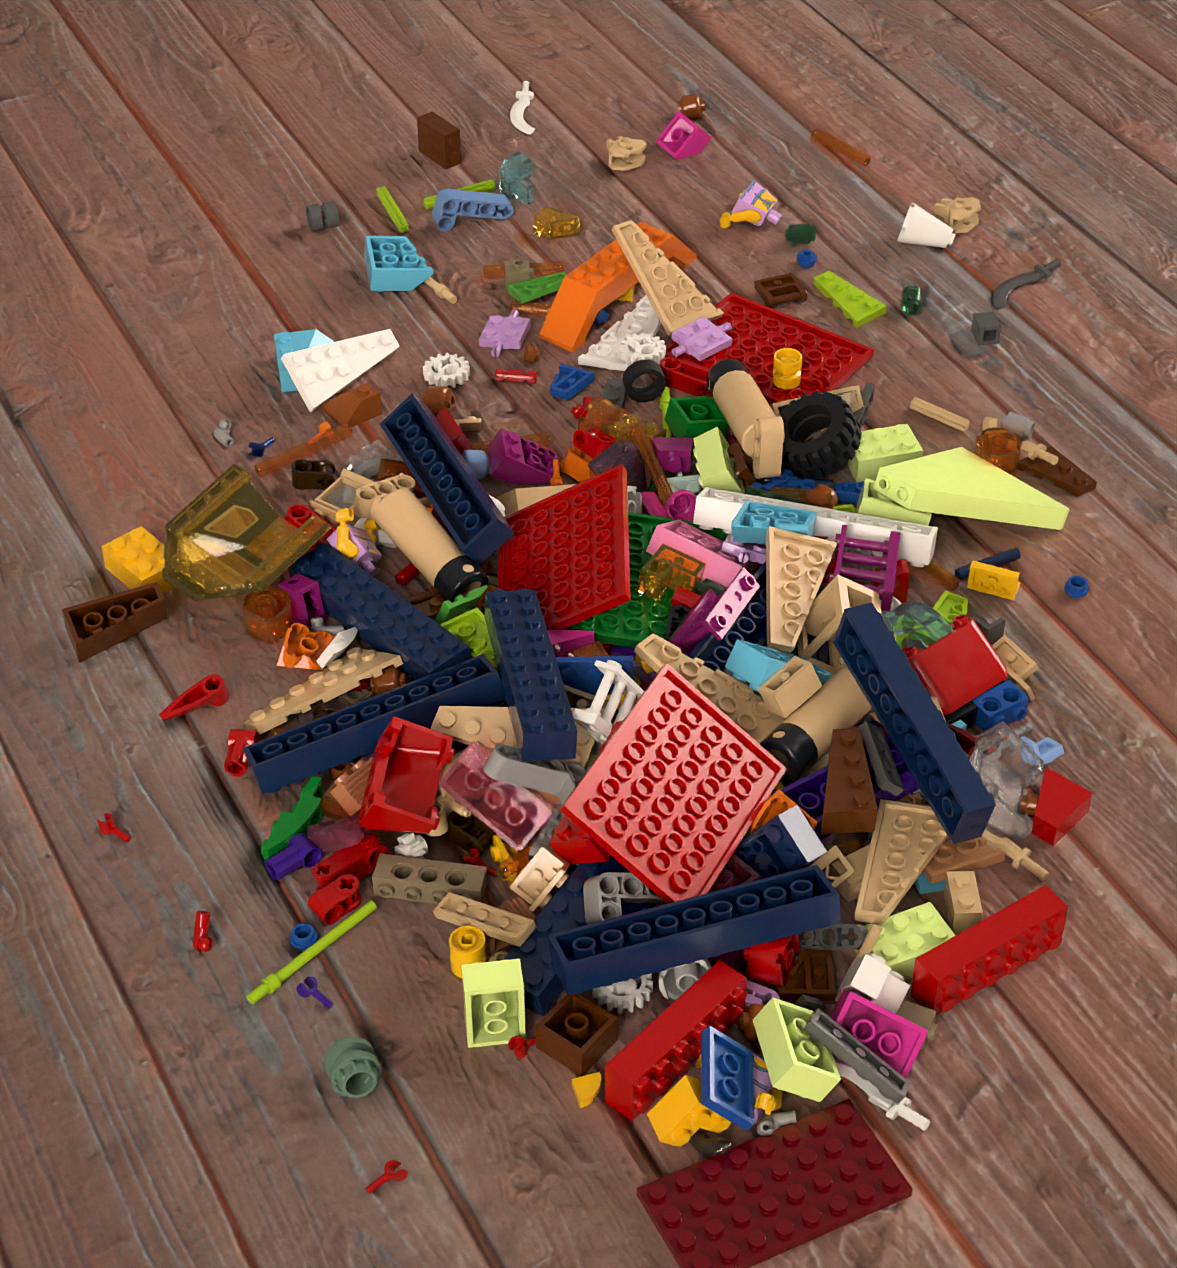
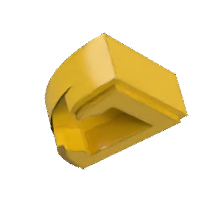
M600 1072L572 1079V1088L580 1108L591 1104L601 1089Z

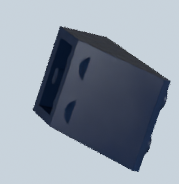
M798 805L777 815L739 843L733 855L743 862L748 876L745 879L749 883L798 870L802 867L805 868L827 853V850Z

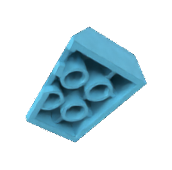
M365 236L364 259L371 291H412L434 274V270L431 267H427L425 264L426 260L418 256L416 248L406 236Z
M316 329L273 334L281 391H298L281 360L284 354L335 341Z
M745 501L731 523L733 542L766 544V531L769 526L813 537L816 512Z

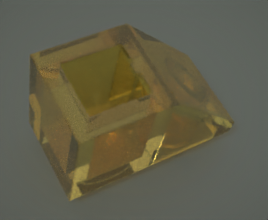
M545 206L533 217L534 234L550 240L578 236L580 234V217Z

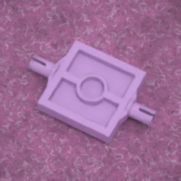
M512 310L509 317H502L500 315L490 316L478 339L479 346L493 348L491 351L493 357H499L503 349H520L531 327V319L518 317L519 312L517 310Z
M702 317L672 332V340L679 344L678 347L672 349V355L678 357L687 353L701 361L731 346L732 338L725 333L732 329L731 324L726 322L716 326L706 317Z
M728 534L721 551L737 556L739 561H743V563L749 560L763 564L766 561V544L733 542L731 534Z

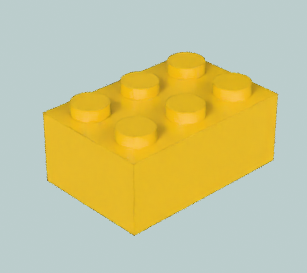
M142 526L101 546L105 568L130 590L155 582L158 583L162 594L174 588L172 584L164 580L166 546Z

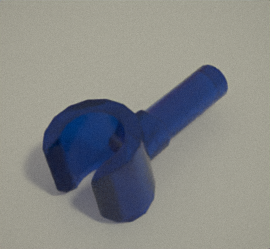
M271 437L261 444L250 442L249 448H252V451L249 455L262 457L264 449L275 442V439Z

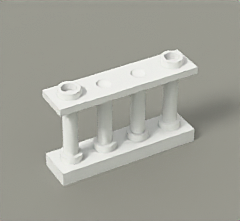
M596 660L594 665L604 676L594 700L586 711L575 708L573 713L574 721L601 745L605 743L613 727L611 720L623 693L625 698L613 725L624 720L633 704L637 702L644 692L622 670V665L612 660H607V663ZM613 683L615 684L603 714H601V708Z

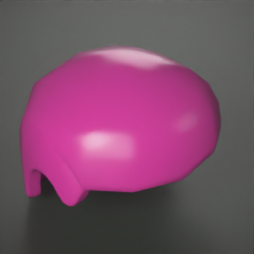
M684 489L673 492L665 504L667 517L671 520L693 521L696 495Z

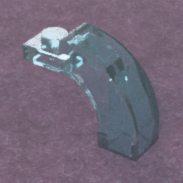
M517 152L507 157L499 168L501 193L508 200L517 198L526 205L533 203V185L524 180L532 176L531 159Z
M904 602L885 613L895 636L901 634L913 635L925 647L953 631L948 622L936 610L921 602Z

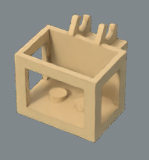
M837 575L816 597L810 607L809 614L805 619L797 640L798 656L806 658L831 674L837 672L841 668L839 662L841 655L833 642L844 609L873 603L876 610L881 613L879 593ZM807 633L816 637L809 645ZM825 641L829 642L831 666L811 658Z

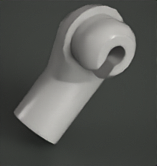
M795 1110L771 1113L770 1115L766 1114L757 1126L758 1135L770 1136L774 1130L790 1123H797Z

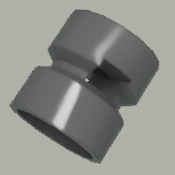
M335 201L323 202L322 206L318 204L306 206V216L311 231L322 230L324 226L333 228L340 225ZM319 212H321V214H322V219H323L322 221H321V219H320V214H319Z

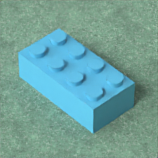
M737 639L725 668L733 672L732 677L745 683L748 681L751 689L760 692L758 688L797 655ZM797 656V657H799V658H801V659H804V660H806V661H809V660H807V659L804 658V657ZM811 662L823 685L833 674Z

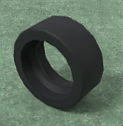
M652 360L636 361L628 366L623 373L622 381L626 393L636 402L655 400L665 390L666 380L663 371ZM644 374L656 375L655 381L648 387H632V383L639 376Z

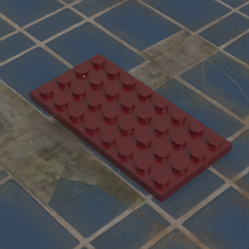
M847 1099L796 1121L797 1123H790L774 1130L770 1136L761 1135L638 1187L637 1197L680 1268H750L912 1196L913 1188L851 1100Z

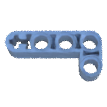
M442 189L436 196L431 216L438 229L445 232L453 228L457 215L504 220L513 215L514 209L508 198L503 194Z

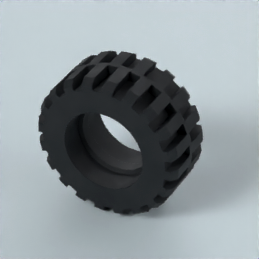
M812 392V395L804 394L800 396V399L792 400L787 408L784 407L780 411L785 433L782 464L785 469L791 470L796 477L810 479L817 477L821 479L825 478L827 474L833 475L837 473V469L840 467L843 469L847 465V461L853 459L856 454L855 450L859 448L862 435L859 422L848 403L842 397L836 394L832 395L829 392H823L822 394L820 392ZM828 428L819 438L804 443L814 432Z

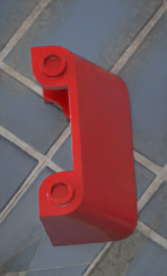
M959 615L953 618V622L949 624L951 632L926 648L916 649L915 646H909L902 649L911 667L918 673L919 680L924 688L929 691L932 697H937L943 715L954 712L1008 676L1005 665L974 619L967 617V615Z
M393 716L380 736L374 751L358 818V826L374 830L429 834L432 829L436 830L441 815L437 814L438 809L434 807L441 770L445 763L450 764L455 749L451 748L453 737Z

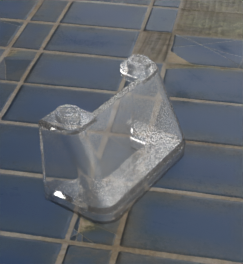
M1003 721L976 736L977 744L969 761L975 771L980 774L988 792L995 799L996 806L986 827L1013 839L1027 837L1032 833L1033 820L1028 815L1019 816L1024 787L1034 785L1041 779L1044 761Z

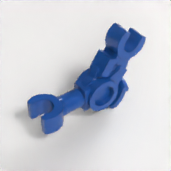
M781 469V475L779 477H772L768 483H753L751 488L756 493L751 495L765 497L766 493L774 490L776 492L787 491L794 494L799 492L807 497L811 490L815 488V481L811 479H798V477H794L791 470Z

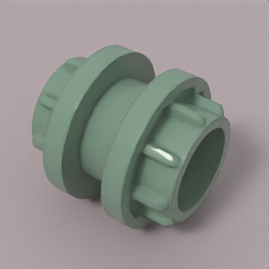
M342 1037L329 1047L324 1057V1068L329 1076L332 1088L341 1096L347 1098L364 1097L376 1088L381 1078L382 1070L374 1049L363 1038Z

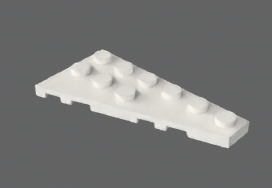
M647 295L636 304V308L632 312L628 311L624 315V319L621 322L617 321L607 330L596 345L592 344L589 347V352L578 357V365L625 371L632 364H625V360H621V355H619L621 340H625L626 336L633 337L634 333L639 336L641 332L648 335L651 333L652 337H655L661 323Z
M391 329L287 353L282 356L281 360L311 413L322 403L327 402L333 395L356 381L362 374L371 370L373 366L396 352L400 346Z

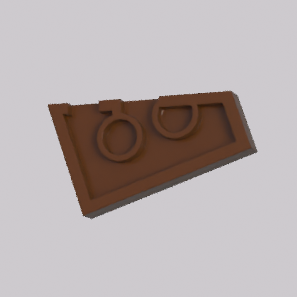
M1052 446L1047 448L1046 452L1058 457L1056 465L1038 457L1034 460L1026 457L1017 461L1016 469L1021 471L1027 469L1033 472L1034 477L1040 480L1045 477L1053 481L1054 486L1078 497L1096 489V480Z

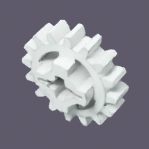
M641 332L639 336L634 333L633 337L626 336L625 340H621L619 355H621V360H625V364L634 363L639 360H652L659 365L660 360L665 358L666 355L665 341L660 340L659 336L652 337L651 333L648 335Z
M446 353L445 356L437 354L436 358L431 356L430 361H425V366H423L424 380L429 381V385L436 384V386L448 387L451 385L455 388L457 383L463 385V380L468 381V376H470L469 362L464 361L463 356L457 358V354L449 355V353Z
M652 973L636 979L613 983L610 986L592 989L593 998H598L599 1006L607 1004V1011L609 1012L613 1008H617L618 1014H622L623 1009L627 1008L632 1013L633 1006L636 1005L642 1009L644 1001H650V996L653 992ZM638 983L641 985L639 989H637Z

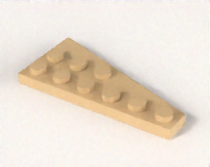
M632 220L613 226L612 232L668 336L672 335V332L702 317L712 321L724 315L720 308L716 309L710 303L711 299L706 294L704 296L695 287L696 284L673 261L670 262L664 256V252L660 248L657 249L649 241V237Z
M654 633L640 642L634 649V652L656 673H658L663 665L669 664L759 744L785 720V718L770 712L764 699L756 695L753 689L719 669H716V671L711 670L703 665L704 661L695 657L693 660L681 653V648Z
M360 647L352 648L347 651V655L343 658L330 662L323 671L310 675L308 677L309 680L303 684L290 688L289 693L283 697L273 699L269 703L270 705L263 710L253 712L250 718L242 724L245 730H257L258 735L287 722L289 719L288 715L305 713L311 710L310 704L321 699L325 703L358 687L361 684V679L376 678L383 674L382 669L393 665L395 668L402 665V659L400 655L367 650Z

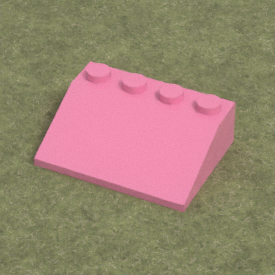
M681 520L657 525L646 552L652 554L654 560L661 563L666 561L672 564L673 569L678 572L686 573L687 571L695 575V580L704 584L709 582L715 585V589L721 593L727 589L742 568L745 567L752 574L760 565V563L749 560L746 563L740 562L737 556L721 551L724 541Z

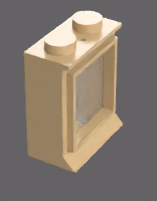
M343 468L340 477L314 501H309L310 508L337 529V526H340L336 518L337 511L344 508L352 509L356 490L359 487L375 482ZM354 514V519L346 523L354 526L360 517Z

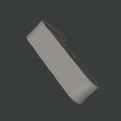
M503 744L494 746L483 767L484 772L492 779L558 795L562 805L586 773V769L579 764L562 759L522 761L519 748Z
M603 873L588 878L583 887L587 925L604 921L602 912L604 913L605 920L622 916L621 903H666L652 890L650 892L649 888L632 873Z

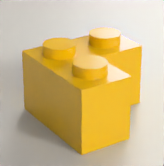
M685 1075L647 1113L660 1142L681 1147L700 1128L720 1134L730 1126L731 1121L701 1104V1079Z

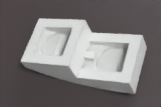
M356 627L344 630L336 635L316 661L322 669L343 654L358 632Z

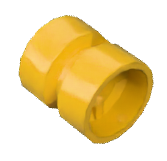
M792 348L779 349L774 354L773 384L780 389H794L801 383L802 354Z
M468 925L461 926L450 934L451 971L462 979L461 965L487 962L485 934L481 929Z

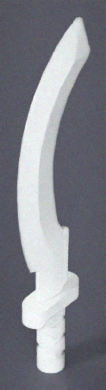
M524 81L522 83V91H516L515 96L519 101H516L512 106L510 119L517 129L524 133L532 134L535 128L525 122L523 113L526 106H530V100L533 99L534 93L529 91V82Z
M834 1057L839 1075L852 1081L869 1096L868 1101L887 1111L886 1117L894 1120L899 1115L923 1131L928 1128L930 1120L909 1108L911 1104L910 1099L905 1097L897 1105L891 1099L885 1098L879 1089L868 1080L859 1077L856 1071L846 1062Z

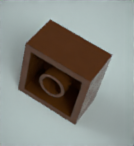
M567 994L535 1026L536 1048L576 1074L583 1076L618 1040V1018L580 994L569 996Z

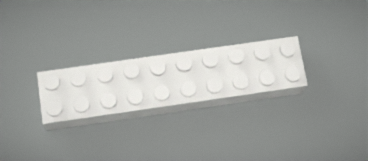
M707 487L696 498L693 524H697L699 528L705 530H713L714 527L722 529L724 533L732 534V520L745 501L815 511L814 536H828L826 540L835 542L836 533L841 534L842 524L847 525L846 537L884 542V540L889 541L891 531L900 532L897 561L906 559L907 562H910V565L915 567L929 565L934 555L938 527ZM844 547L843 552H856L882 557L883 552Z

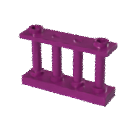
M842 524L841 534L836 533L835 542L838 543L836 548L839 549L834 578L840 575L842 577L879 582V587L862 586L879 593V600H882L881 610L890 611L900 532L891 531L889 541L884 540V542L846 537L847 525ZM844 547L883 552L882 557L843 552ZM842 562L878 566L882 570L876 572L841 567Z
M745 567L742 568L727 589L717 596L711 588L704 592L668 642L681 648V653L689 656L698 643L711 633L720 641L760 585Z

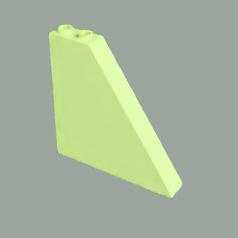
M963 447L880 467L873 489L908 510L1057 530L1063 529L1070 508Z

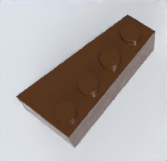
M157 582L62 609L65 628L79 663L167 618L165 599Z
M833 729L820 834L872 832L875 830L878 808L860 729Z

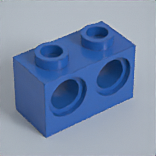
M1010 680L985 691L971 700L978 706L975 725L987 735L995 730L1002 729L1014 721L1021 720L1026 716L1029 697Z

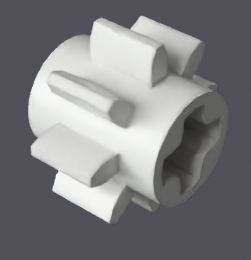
M412 832L397 838L399 845L394 848L395 855L425 859L423 855L428 852V846L421 835L415 836Z

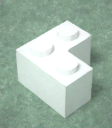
M870 953V955L865 954L853 960L839 991L842 992L843 989L851 991L896 1014L910 985L904 982L905 978L902 975L891 971L892 968L885 965V959Z

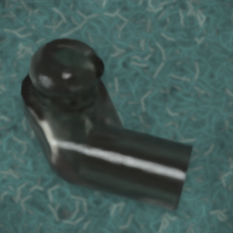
M700 1130L692 1135L689 1140L702 1157L706 1159L714 1155H725L729 1149L733 1148L732 1143L728 1139H707Z

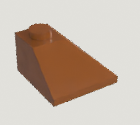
M368 382L321 405V409L346 430L381 415V395Z

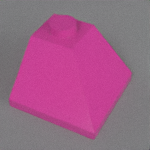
M678 111L656 142L675 159L679 160L700 153L712 137Z

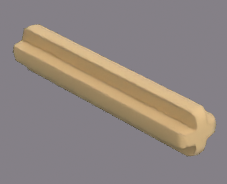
M914 397L910 402V409L962 432L969 428L970 421L966 418L917 397Z

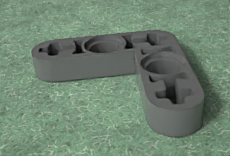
M832 924L826 928L806 931L799 934V948L860 950L868 929L861 924ZM829 929H832L836 935L835 941L831 945L826 940V933ZM803 934H810V939H803ZM845 934H858L859 939L845 940Z

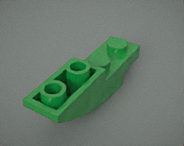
M311 776L308 784L302 787L300 799L297 804L293 805L291 812L282 811L278 820L273 822L271 834L268 840L265 839L261 847V855H264V861L287 848L289 841L296 834L304 833L310 838L324 818L322 778Z

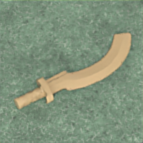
M985 417L983 419L982 430L993 442L1010 449L1023 450L1028 453V458L1032 460L1038 457L1053 465L1057 464L1058 457L1046 452L1047 447L1041 443L1035 445L1028 440L1019 441L1010 438L998 429L997 418Z
M986 829L984 830L982 837L987 840L986 844L994 850L1000 849L1013 860L1011 866L1018 870L1021 864L1040 880L1044 881L1047 878L1049 872L1029 858L1031 850L1027 847L1022 850L1007 837L1000 838Z

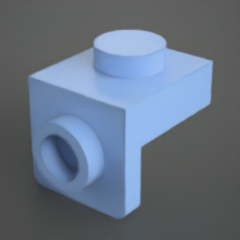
M1025 736L1019 738L1021 756L1025 761L1037 767L1051 763L1057 757L1064 754L1063 746L1049 737L1037 743Z

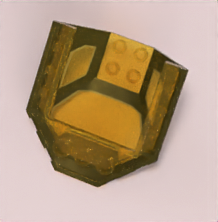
M234 463L166 524L165 531L167 537L166 542H164L165 566L162 571V577L194 601L263 592L326 534L331 527L313 515L300 528H296L281 518L250 482L252 479L250 473Z

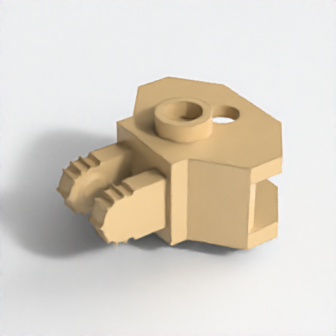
M619 136L616 141L612 139L606 141V146L609 150V167L612 170H630L642 166L646 161V156L642 153L646 148V143L643 140Z
M957 197L954 200L943 198L940 203L935 204L933 210L935 214L945 218L944 223L953 228L952 232L957 234L969 232L979 224L978 213L976 212L980 211L981 206L979 199L974 197Z

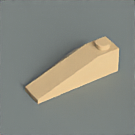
M576 484L518 488L497 496V500L504 505V512L508 516Z

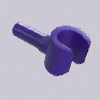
M307 977L304 980L305 984L300 983L297 986L296 990L300 996L308 997L312 995L328 1009L333 1006V1003L317 989L318 983L314 977Z

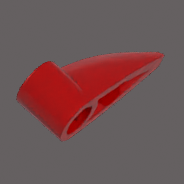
M212 674L203 678L170 703L159 714L160 718L163 721L176 718L202 708L209 703L212 706L224 705L229 699V692L222 677Z

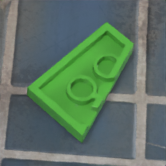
M560 272L507 285V291L513 298L523 304L559 290L567 273Z
M484 585L470 591L465 598L459 595L454 599L453 603L449 600L444 601L435 622L441 624L477 608L476 602L488 586Z

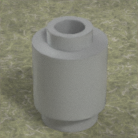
M1009 412L1008 415L1003 416L1000 427L1003 428V433L1021 439H1030L1034 431L1035 422L1031 421L1029 417Z

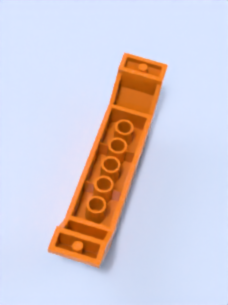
M644 222L636 224L649 237V241L657 249L660 248L664 252V256L670 262L673 261L675 264L685 268L697 259V254L674 235ZM617 240L611 242L564 277L540 330L539 338L573 353L585 343V338L598 312L639 282Z

